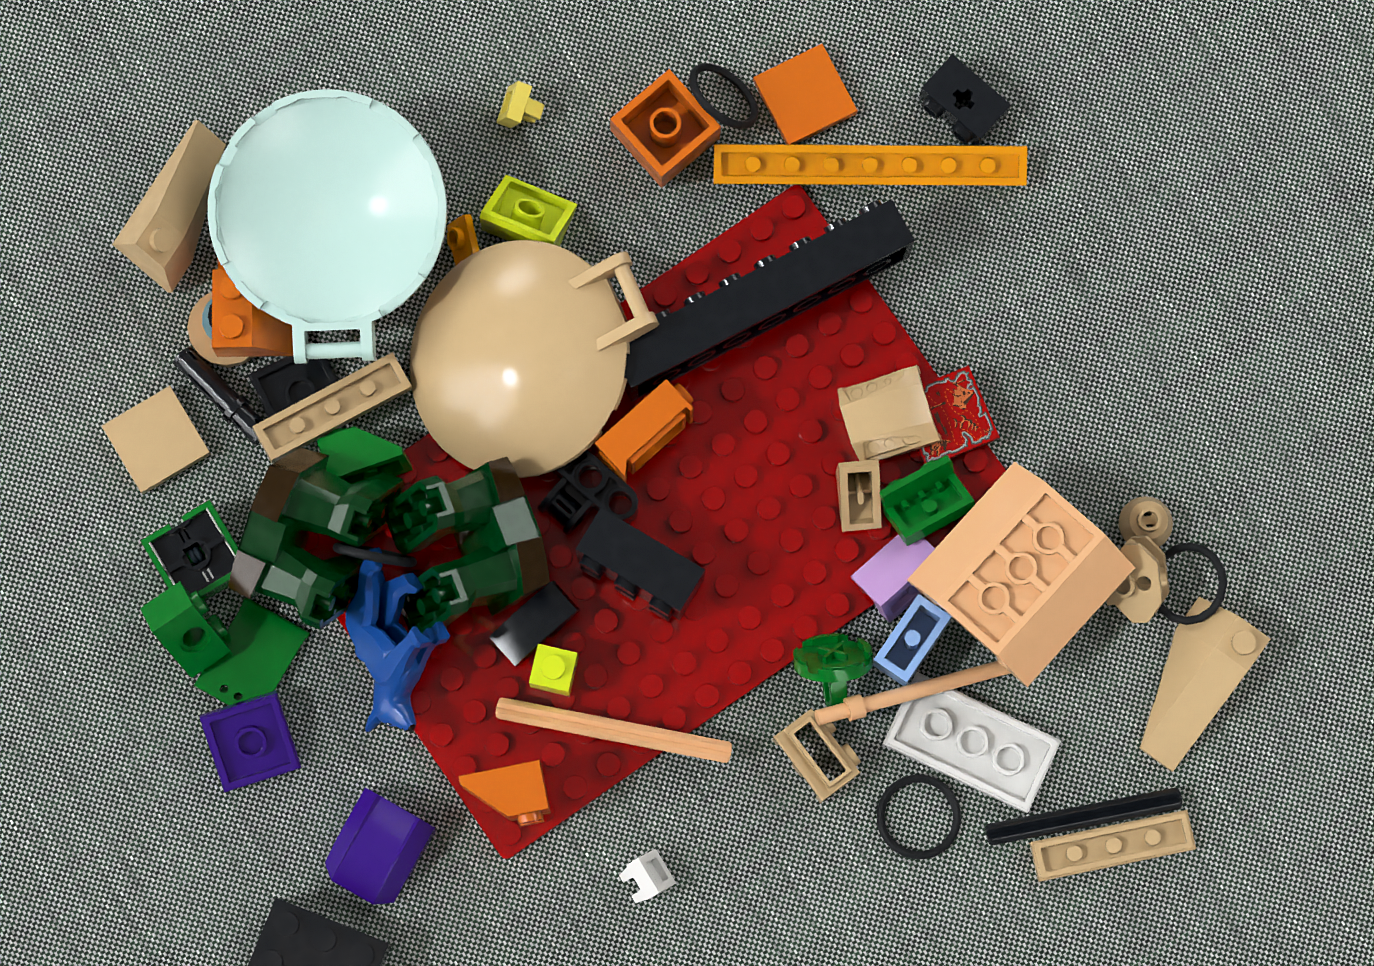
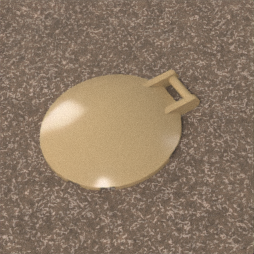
M514 240L486 247L461 261L446 274L430 294L416 323L410 350L409 368L412 393L418 413L433 439L445 452L473 470L489 461L508 457L518 477L527 478L546 474L561 468L578 458L593 445L603 433L601 429L606 424L612 411H617L627 383V379L624 376L627 354H630L629 342L659 325L655 313L649 312L630 269L633 263L628 252L616 253L592 266L581 257L572 253V251L542 241ZM614 276L617 277L634 316L630 321H627L610 282V279Z

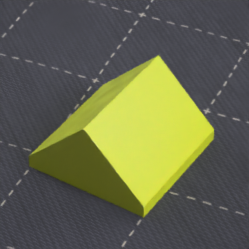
M505 175L482 209L479 218L483 231L507 241L533 240L560 246L578 204Z

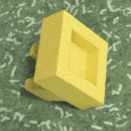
M517 81L507 88L496 123L508 128L521 123V120L535 123L536 120L541 119L545 105L529 98L532 86Z

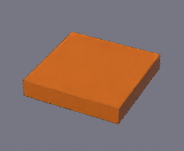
M823 44L753 77V82L786 144H798L856 115L858 112Z

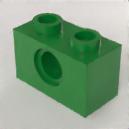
M180 581L140 608L152 633L191 678L231 652L224 638L229 632L216 613L210 617L206 613L210 609L199 592L195 590L190 594Z

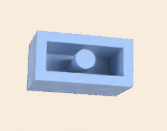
M918 594L873 659V666L902 686L908 685L949 625L951 616Z

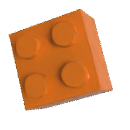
M670 69L610 118V131L661 188L718 141L721 135V126L700 106L691 92Z

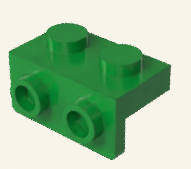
M948 455L925 463L919 470L903 479H896L890 482L879 493L884 515L906 546L966 515L975 505L974 499L955 475L952 460Z

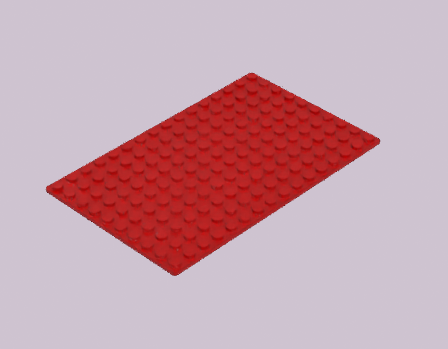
M793 185L641 288V294L649 312L657 314L669 309L670 313H673L685 307L683 301L688 297L701 291L708 295L719 289V282L728 276L740 273L742 277L754 271V264L761 259L773 254L776 258H779L791 252L789 246L807 236H810L811 240L825 234L824 228L829 224L800 185ZM868 279L670 382L673 387L677 383L681 384L694 400L691 403L693 406V422L689 424L686 421L685 428L633 475L627 472L626 484L634 490L638 498V514L629 525L705 569L704 581L680 620L672 616L669 621H666L648 609L650 607L648 605L649 602L637 596L635 601L617 592L614 589L616 586L614 581L603 575L601 580H597L580 569L581 564L577 560L576 547L598 511L593 508L585 519L567 535L563 532L564 526L548 512L542 513L537 509L542 500L561 479L553 472L534 477L519 478L542 535L550 582L555 581L580 609L554 637L547 638L542 643V645L578 653V662L570 696L530 688L529 680L536 650L521 665L514 666L489 638L496 629L538 591L494 616L491 615L487 605L469 608L466 613L448 625L446 629L450 634L449 639L446 643L435 646L427 660L420 680L410 696L411 706L416 719L414 731L502 858H512L663 751L498 719L495 712L499 698H509L689 734L793 662V650L796 646L802 648L803 641L822 634H833L874 605L873 600L850 576L896 537L898 533L884 515L882 504V528L842 532L836 469L838 463L859 461L852 447L842 416L838 389L867 382L916 365L920 368L922 384L939 377ZM625 299L620 305L627 321H630L634 316ZM624 390L617 411H612L606 424L601 429L603 433L598 439L650 393L631 402ZM429 433L404 450L412 464L413 470L400 474L397 477L404 479L403 492H405L417 481L425 478L438 476L445 482L451 483L465 477L474 470L452 458ZM594 443L587 449L595 457L600 451ZM988 445L951 459L955 475L972 496L975 504L1006 471ZM918 450L879 461L880 491L886 488L890 482L896 479H903L924 465ZM587 470L582 473L579 482L586 488H594L600 484L602 476L595 470ZM625 496L614 497L609 503V508L616 514H625L632 507L631 501ZM558 503V505H560L566 512H568L569 514H571V513H570L569 511H567L561 504ZM964 516L925 536L924 539L936 548ZM389 527L362 545L401 553L395 546ZM310 532L304 550L321 560L343 555L333 550V545L342 541L328 535ZM448 534L423 550L408 554L417 559L415 567L381 564L383 565L382 570L385 581H389L408 573H414L419 577L433 566L462 557L454 535ZM344 612L337 619L349 635L346 627V612ZM401 612L398 622L409 633L408 627ZM539 760L542 765L551 813L543 815L544 822L520 827L518 820L510 821L465 791L460 785L459 776Z

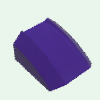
M365 787L325 861L331 881L372 905L394 903L437 829Z

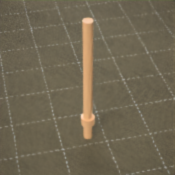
M998 661L865 697H862L860 694L846 697L843 699V703L815 710L814 715L818 726L846 718L849 721L865 718L868 712L1011 673Z

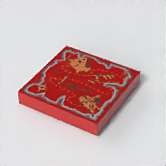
M969 365L922 384L935 426L942 439L941 442L918 449L923 464L932 460H938L945 455L953 459L999 440V434Z

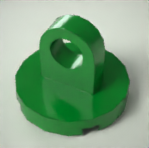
M840 633L810 637L802 642V648L796 646L793 650L794 670L803 678L822 682L823 695L827 707L843 703V699L847 697V681L867 674L873 667L872 646L864 639L858 637L857 642L848 641V635Z

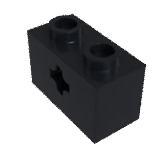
M953 54L924 84L919 95V99L922 101V108L935 119L941 117L952 126L950 128L951 133L966 145L969 142L972 145H981L1008 115L1011 107L1008 101ZM968 100V107L963 106L960 110L955 107L956 101Z

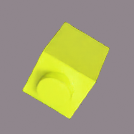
M538 644L529 680L530 688L570 696L578 662V653Z

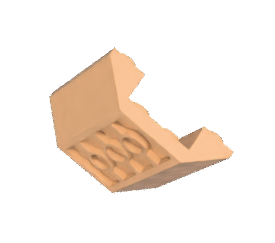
M1014 462L913 572L907 581L929 601L944 609L990 650L1003 667L1028 688L1133 572L1135 567L1106 534L1049 484Z

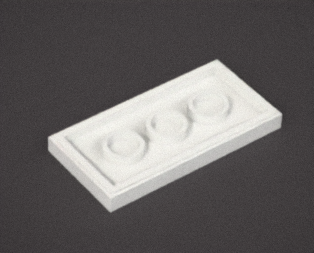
M916 672L911 684L931 678ZM952 689L901 703L882 745L1027 814L1061 740Z

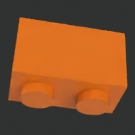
M212 269V349L216 356H293L292 325L258 309L247 300L235 287L225 269Z
M539 760L459 776L460 785L465 791L510 821L518 820L520 827L544 822L543 815L551 813L542 765Z

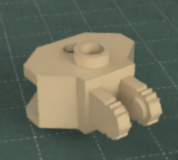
M1147 535L1131 536L1120 551L1133 564L1135 569L1106 602L1107 605H1115L1132 623H1147L1156 614L1170 593L1165 553Z

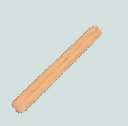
M503 697L499 698L496 706L495 715L498 719L722 763L729 762L731 757L732 743L729 741Z

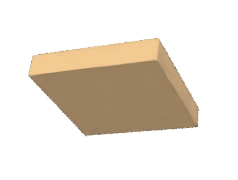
M171 386L166 387L102 425L103 430L142 494L149 492L211 455Z

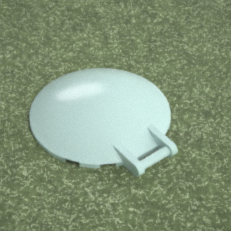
M320 89L292 94L274 101L272 105L264 108L255 116L250 117L228 141L230 143L222 154L219 163L215 166L208 195V224L212 244L220 264L223 265L239 292L258 309L292 325L295 364H307L309 359L362 357V361H375V320L397 309L418 290L434 267L441 251L447 224V197L443 176L433 152L422 135L408 120L387 105L368 96L343 90ZM360 329V341L308 343V331Z

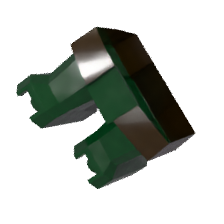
M299 448L269 466L249 511L233 563L228 588L248 599L263 594L294 605L303 623L321 630L346 612L350 600L356 593L359 569L364 559L339 555L321 560L304 550L310 532L328 535L359 548L388 527L385 519V506L402 494L404 479L383 471L350 484L326 471L329 455Z
M508 457L489 461L465 477L451 483L445 482L438 476L419 480L385 506L387 525L397 550L403 555L421 551L444 536L453 534L462 557L433 566L417 577L423 588L419 593H410L406 596L401 611L409 631L412 627L416 626L423 633L427 628H431L439 621L443 622L445 627H447L466 613L469 608L487 605L491 615L494 616L518 604L550 583L542 535L521 481Z

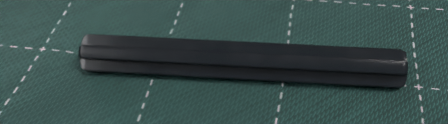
M1170 788L990 823L985 826V833L989 845H998L1177 810L1182 807V797L1178 788Z

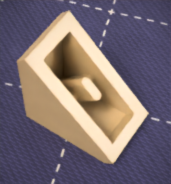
M879 460L838 463L836 480L842 532L882 528Z

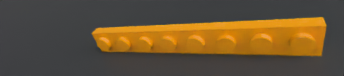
M714 144L713 183L1027 186V146Z

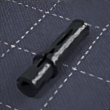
M188 346L186 350L183 349L173 360L174 366L184 373L223 413L222 418L228 424L233 423L254 446L259 445L260 442L252 426L263 421V419L249 406L251 402L245 396L240 397L191 346Z

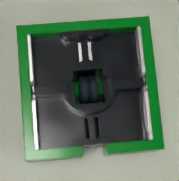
M210 500L181 516L184 522L172 528L168 524L141 540L143 547L168 589L180 581L190 594L197 590L204 600L229 586L230 575L238 550L237 543Z

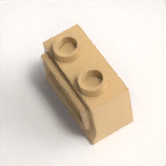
M811 708L773 736L772 741L776 746L779 745L791 760L793 768L810 785L817 795L816 799L821 804L860 774L856 766L861 761L847 743L841 747L832 736V733L837 730L832 722L818 726L814 711ZM808 723L812 725L846 770L831 782L794 735Z

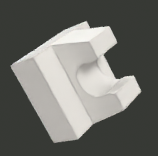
M656 849L627 864V868L619 875L622 882L634 878L640 890L631 896L635 903L648 900L676 884Z

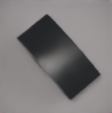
M551 581L514 612L489 638L514 666H519L537 649L538 644H542L547 638L554 637L580 609L555 581Z

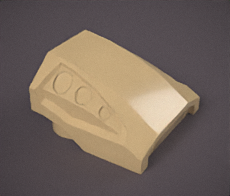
M919 366L904 368L867 382L838 389L842 416L852 447L859 461L875 459L880 461L942 441L924 392Z

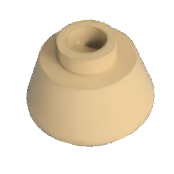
M1147 496L1135 498L1128 502L1120 513L1119 530L1126 542L1131 536L1147 535L1160 547L1171 535L1173 528L1172 515L1167 506L1156 498Z

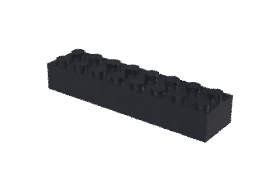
M891 199L883 204L880 200L873 201L859 210L860 216L849 222L845 218H841L824 228L825 234L814 240L807 236L789 246L791 252L779 258H776L773 254L761 259L754 264V271L742 277L740 273L728 276L719 282L720 288L708 295L704 291L698 292L683 301L685 307L673 313L666 309L655 314L659 325L629 342L630 354H627L624 378L627 379L625 391L631 402L652 392L664 380L667 379L671 382L908 259L915 240L893 200Z

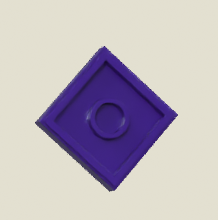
M277 690L200 715L199 718L224 793L301 768V762Z

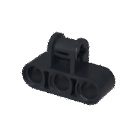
M586 450L567 465L552 471L561 480L546 495L537 508L542 513L548 512L564 526L563 532L569 535L593 508L597 511L602 508L629 524L638 514V498L629 485L590 451ZM587 470H595L602 476V481L594 488H586L579 482L582 473ZM617 496H625L631 501L632 507L625 514H616L609 508L611 500ZM558 503L561 504V505H562L567 511H569L571 514H569L568 512H566L560 505H558Z

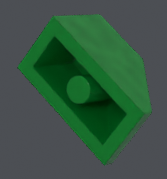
M355 426L348 429H335L327 436L317 439L320 453L329 455L326 471L350 484L383 471L398 476L413 470L412 464L402 447Z

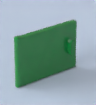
M246 597L227 629L229 633L224 636L231 652L204 669L195 682L194 687L228 706L273 692L278 687L304 641L309 638L310 632Z

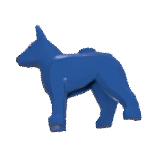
M379 547L369 549V551L382 553ZM363 560L359 569L356 593L346 608V627L355 645L356 656L365 663L374 680L373 710L368 717L365 732L372 731L380 723L390 727H397L406 732L413 731L416 728V719L411 706L410 696L412 690L420 680L427 660L435 646L446 643L450 634L441 621L436 622L423 633L416 626L412 627L408 633L398 621L406 596L410 593H419L422 590L423 586L414 573H408L385 581L382 570L383 565L381 563Z

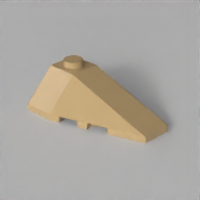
M194 120L112 244L168 293L173 292L193 261L208 209V195L213 172L226 146L199 120Z
M1198 597L1185 616L1199 615L1208 609L1212 602ZM1219 607L1215 614L1203 622L1189 625L1179 623L1173 635L1172 645L1163 668L1159 688L1139 749L1173 772L1271 639L1240 616L1222 607Z

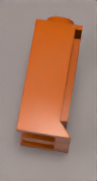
M667 379L664 380L594 443L600 450L596 457L626 483L627 472L633 475L685 428L686 421L689 424L693 422V406L691 403L694 400L681 384L677 383L673 387Z

